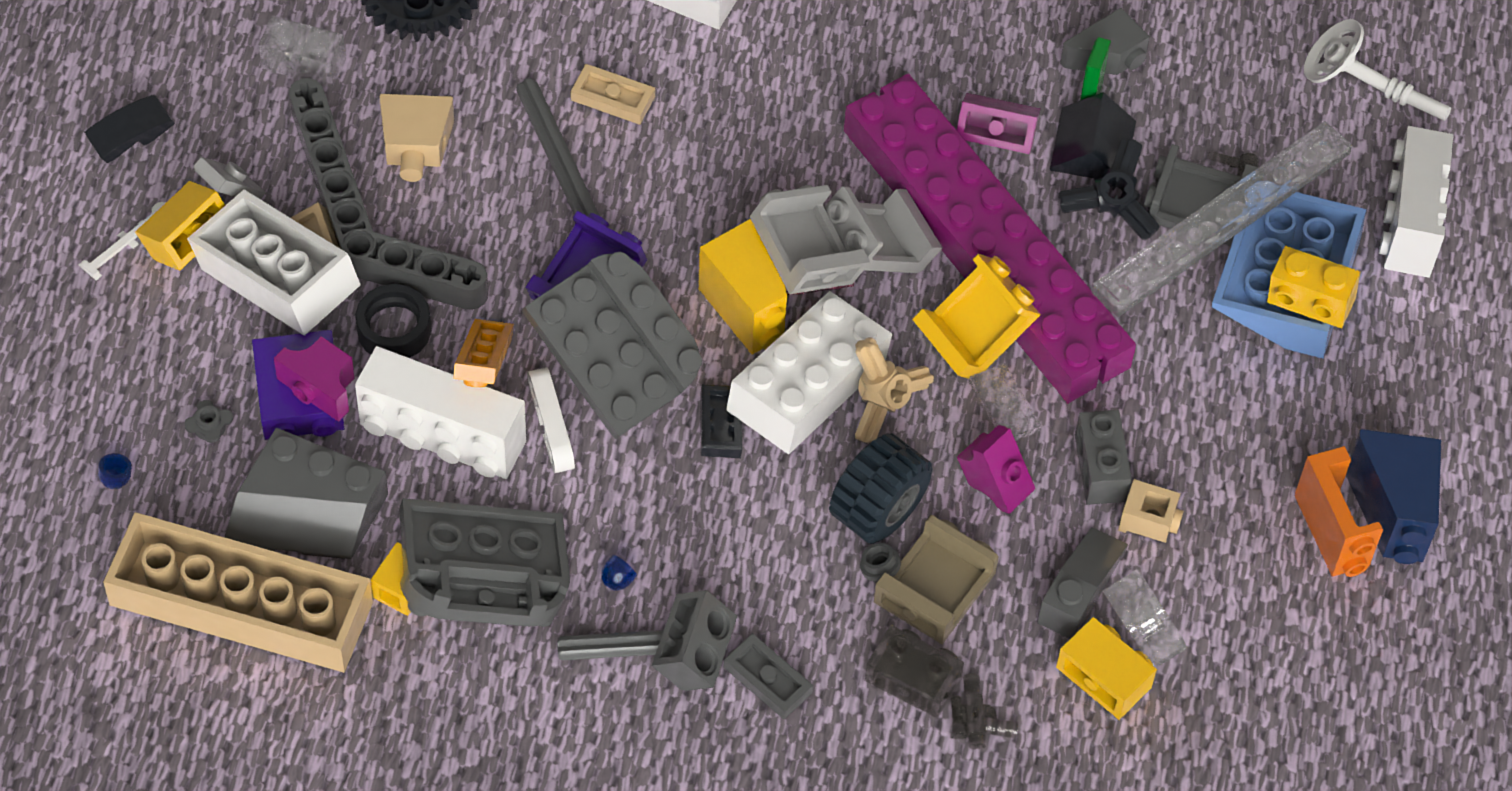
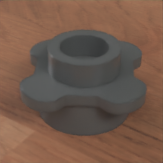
M210 400L200 401L197 404L198 410L195 414L185 420V429L187 432L195 433L200 439L209 443L216 442L224 434L226 425L232 423L233 415L230 410H221L213 406ZM207 419H212V420H213V421L210 422V423H205V421H206Z

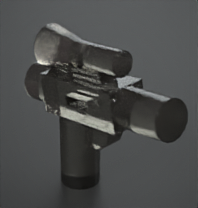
M975 673L964 675L965 704L961 703L960 696L951 697L953 722L950 738L966 739L968 737L970 749H984L986 747L985 734L1016 739L1018 722L997 719L995 709L990 705L983 704L979 675Z

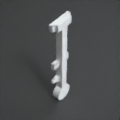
M166 202L156 203L152 207V214L146 219L141 220L128 233L124 231L119 233L117 236L121 239L91 263L83 260L78 265L97 281L102 276L97 270L127 245L132 249L139 245L134 240L138 237L135 231Z

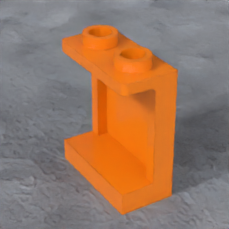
M1345 446L1307 456L1294 495L1332 577L1344 573L1346 576L1352 577L1363 573L1370 566L1383 532L1380 522L1361 527L1357 526L1340 491L1351 462Z

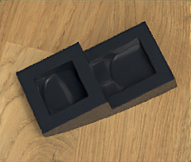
M153 94L116 110L88 128L84 133L101 159L109 163L138 141L144 146L151 143L172 127L175 122L158 97Z

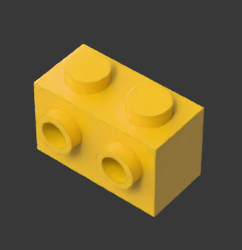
M188 181L135 233L154 260L180 271L195 257L187 238L220 211L225 204L217 191Z
M1285 246L1271 274L1267 303L1342 329L1356 299L1360 271Z
M1094 617L1060 649L1056 666L1058 670L1118 720L1152 688L1157 671L1151 660L1143 652L1134 651L1121 640L1120 635L1114 628L1101 624Z

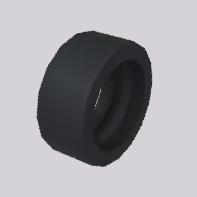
M400 284L381 285L369 291L358 303L355 313L358 340L367 353L372 354L375 347L378 346L410 358L420 353L427 345L432 332L429 304L418 291ZM400 307L414 313L417 325L411 332L403 336L389 338L373 332L370 327V321L377 312L385 308Z

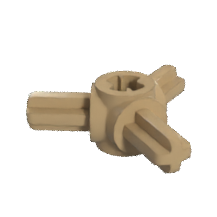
M871 337L859 340L855 344L856 355L864 369L859 379L858 389L862 397L861 400L867 403L855 433V438L866 444L877 439L887 411L895 413L896 409H900L907 404L911 393L927 389L929 384L934 381V376L930 374L929 368L926 366L905 370L900 366H895L891 361H886L876 340Z

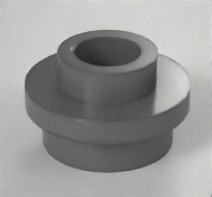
M876 543L867 547L862 554L860 562L863 576L873 582H878L884 573L892 577L895 576L901 567V559L898 552L885 543Z

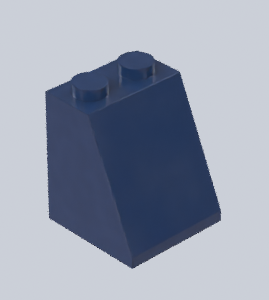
M1360 429L1350 456L1351 462L1346 477L1368 525L1380 522L1383 528L1377 545L1382 557L1394 558L1400 564H1413L1417 561L1424 562L1439 524L1441 439Z

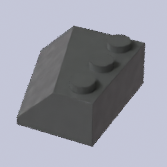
M276 428L237 492L225 538L274 552L275 550L301 552L302 555L352 559L388 496L386 471Z

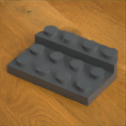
M622 252L601 255L592 259L585 267L526 305L522 310L525 317L615 439L678 397L694 381L702 365V357L691 333L645 270L637 262L630 259L627 254Z
M402 499L399 514L404 573L400 586L403 595L408 601V608L413 614L417 616L428 615L445 620L514 626L547 627L552 624L560 611L570 584L562 513Z

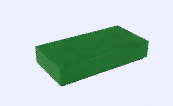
M1101 37L1095 40L1086 65L1080 100L1100 93L1111 40Z

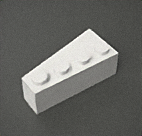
M1408 126L1404 139L1396 140L1392 162H1398L1399 166L1398 170L1392 169L1388 185V192L1395 193L1394 201H1387L1383 223L1390 224L1389 232L1383 231L1379 247V254L1386 255L1384 269L1430 278L1445 236L1443 221L1447 213L1445 201L1449 189V179L1447 177L1451 166L1453 134Z

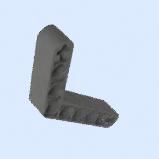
M302 78L295 81L289 89L292 117L338 246L341 250L348 253L357 277L380 285L400 284L409 286L421 293L425 298L463 309L473 310L483 306L488 299V279L486 268L481 263L373 232L322 85L311 78ZM307 104H310L312 108L307 110Z

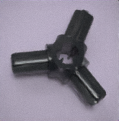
M1123 138L1120 141L1112 167L1104 170L1102 178L1093 179L1092 186L1060 191L1058 193V202L1062 213L1097 208L1098 213L1108 212L1115 219L1121 216L1142 240L1145 241L1151 238L1160 227L1137 201L1141 195L1135 190L1138 180L1133 176L1142 151V144L1134 139ZM1110 187H1112L1113 191L1116 187L1122 190L1120 199H1118V195H1115L1114 199L1108 196Z

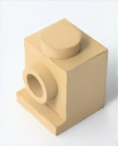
M1134 479L1118 531L1124 533L1129 531L1166 543L1169 532L1177 534L1184 511L1177 509L1181 493Z

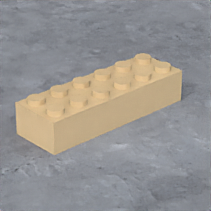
M136 512L103 581L110 606L345 673L373 604L370 578Z

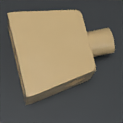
M380 94L387 165H400V177L403 180L409 182L419 181L422 179L424 166L440 167L454 124L453 97Z

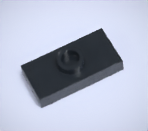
M701 385V456L741 459L742 421L726 410L731 386Z

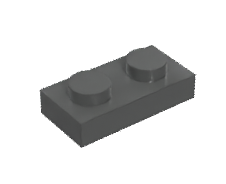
M753 633L724 659L723 667L782 719H786L813 693V685Z

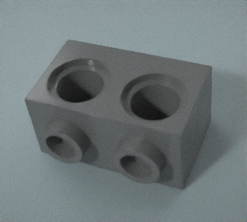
M1120 411L1079 412L1075 442L1086 505L1126 502L1132 478Z
M707 590L676 594L651 666L681 690L713 688L731 639L737 615Z

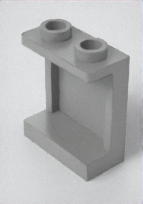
M805 185L795 190L781 191L775 189L769 191L760 198V203L749 216L789 295L851 285L870 263L864 249L846 251L823 206L826 199L832 193L828 185L816 187Z
M842 186L824 206L846 251L864 249L870 261L864 270L919 273L926 268L943 248L907 190L896 189L884 204L859 203L850 187Z

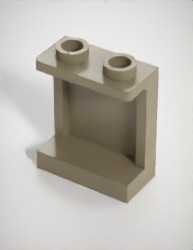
M930 515L925 521L923 533L901 560V567L897 574L892 577L884 573L876 583L874 603L943 645L996 574L999 556L985 542L974 541L961 533L952 522L940 520Z

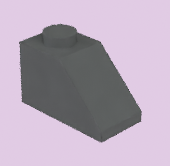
M1119 8L1063 43L1060 64L1066 69L1085 71L1094 42L1098 37L1111 40L1105 74L1118 75L1128 68L1130 70L1138 68L1145 61L1150 36L1122 8Z

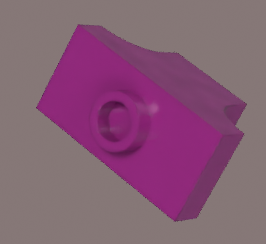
M321 336L312 346L305 350L293 351L284 347L274 357L277 380L292 389L294 395L305 404L312 403L338 422L349 412L347 390L345 388L355 379L352 357Z
M998 425L989 434L981 433L957 456L968 484L972 488L986 494L1002 512L1010 514L1036 489L1011 429Z

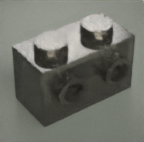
M890 625L867 662L864 681L938 719L962 679L964 662L959 660L950 650L945 648L937 649L922 641L913 631L908 629L900 630Z

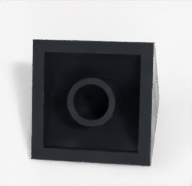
M1104 92L1062 107L1050 171L1093 179L1102 178L1104 170L1111 168L1120 141L1123 138L1133 139L1136 120Z

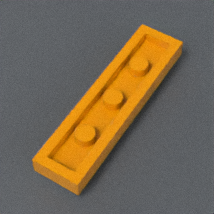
M474 319L456 359L453 379L463 380L465 385L471 387H485L487 384H494L512 341L514 324Z

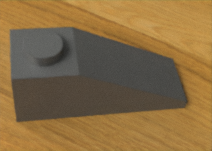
M1091 527L1060 569L1041 604L1038 624L1071 639L1083 627L1125 553L1128 544Z

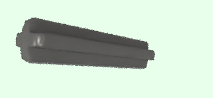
M664 630L560 636L557 640L558 657L560 660L655 655Z

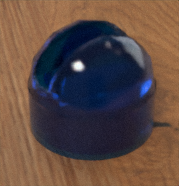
M118 453L102 457L98 466L100 482L110 489L122 488L130 480L131 461L126 456Z
M614 554L606 561L601 570L603 584L615 591L625 589L637 577L634 569Z

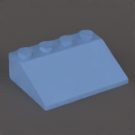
M1253 181L1212 302V308L1285 349L1324 359L1334 326L1267 303L1271 274L1285 246L1352 268L1362 236L1366 209Z

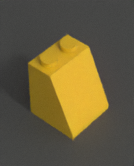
M752 220L745 221L701 246L699 253L698 289L752 355L761 349L766 350L785 332L787 293L785 285Z

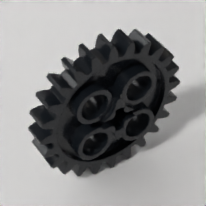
M361 0V4L365 5L366 16H373L376 27L385 24V31L388 35L396 29L399 30L401 40L408 33H413L415 42H418L421 34L427 33L431 41H434L436 31H440L447 37L449 36V26L459 30L462 29L461 18L471 20L472 9H478L479 7L478 0Z

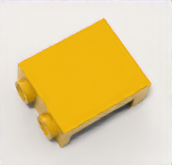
M977 254L972 259L977 265L976 269L934 311L922 309L912 319L958 376L972 380L980 377L1041 315L1032 305L1035 301L1032 294L1022 285H1016L1008 276L1011 273L1010 268L997 256L990 258L981 254Z

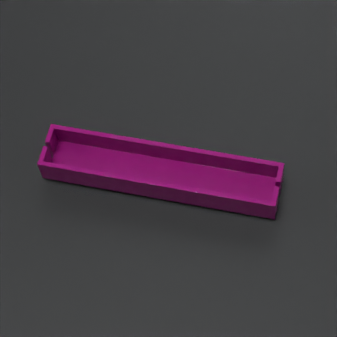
M909 73L881 87L880 96L872 92L846 106L845 134L893 192L896 189L908 191L943 247L941 249L960 274L966 279L976 269L977 265L972 259L977 254L990 258L997 256L1010 268L1011 273L1008 276L1016 285H1022L1032 294L1035 299L1032 305L1041 315L1015 341L1067 404L1095 389L1098 379L1103 384L1131 368L1136 343Z

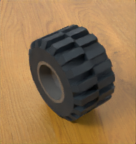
M886 433L864 447L847 466L832 493L829 512L864 541L875 544L896 531L917 507L928 488L933 472L932 463L895 434Z

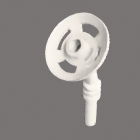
M1354 19L1343 20L1329 28L1316 41L1308 53L1304 64V74L1313 83L1325 82L1338 73L1346 71L1385 93V98L1389 99L1392 97L1393 102L1400 100L1399 104L1402 106L1409 104L1443 121L1448 118L1451 112V107L1413 90V85L1408 84L1406 86L1404 81L1398 83V78L1389 79L1355 60L1356 53L1363 41L1364 29ZM1350 32H1354V33H1355L1354 37H1352V36H1344V37H1342V35L1347 34V33H1350ZM1324 53L1325 60L1323 63H1319L1320 58Z

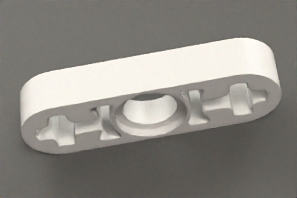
M546 367L528 371L529 388L540 426H544L545 434H543L553 472L559 473L575 469L570 440L549 369Z

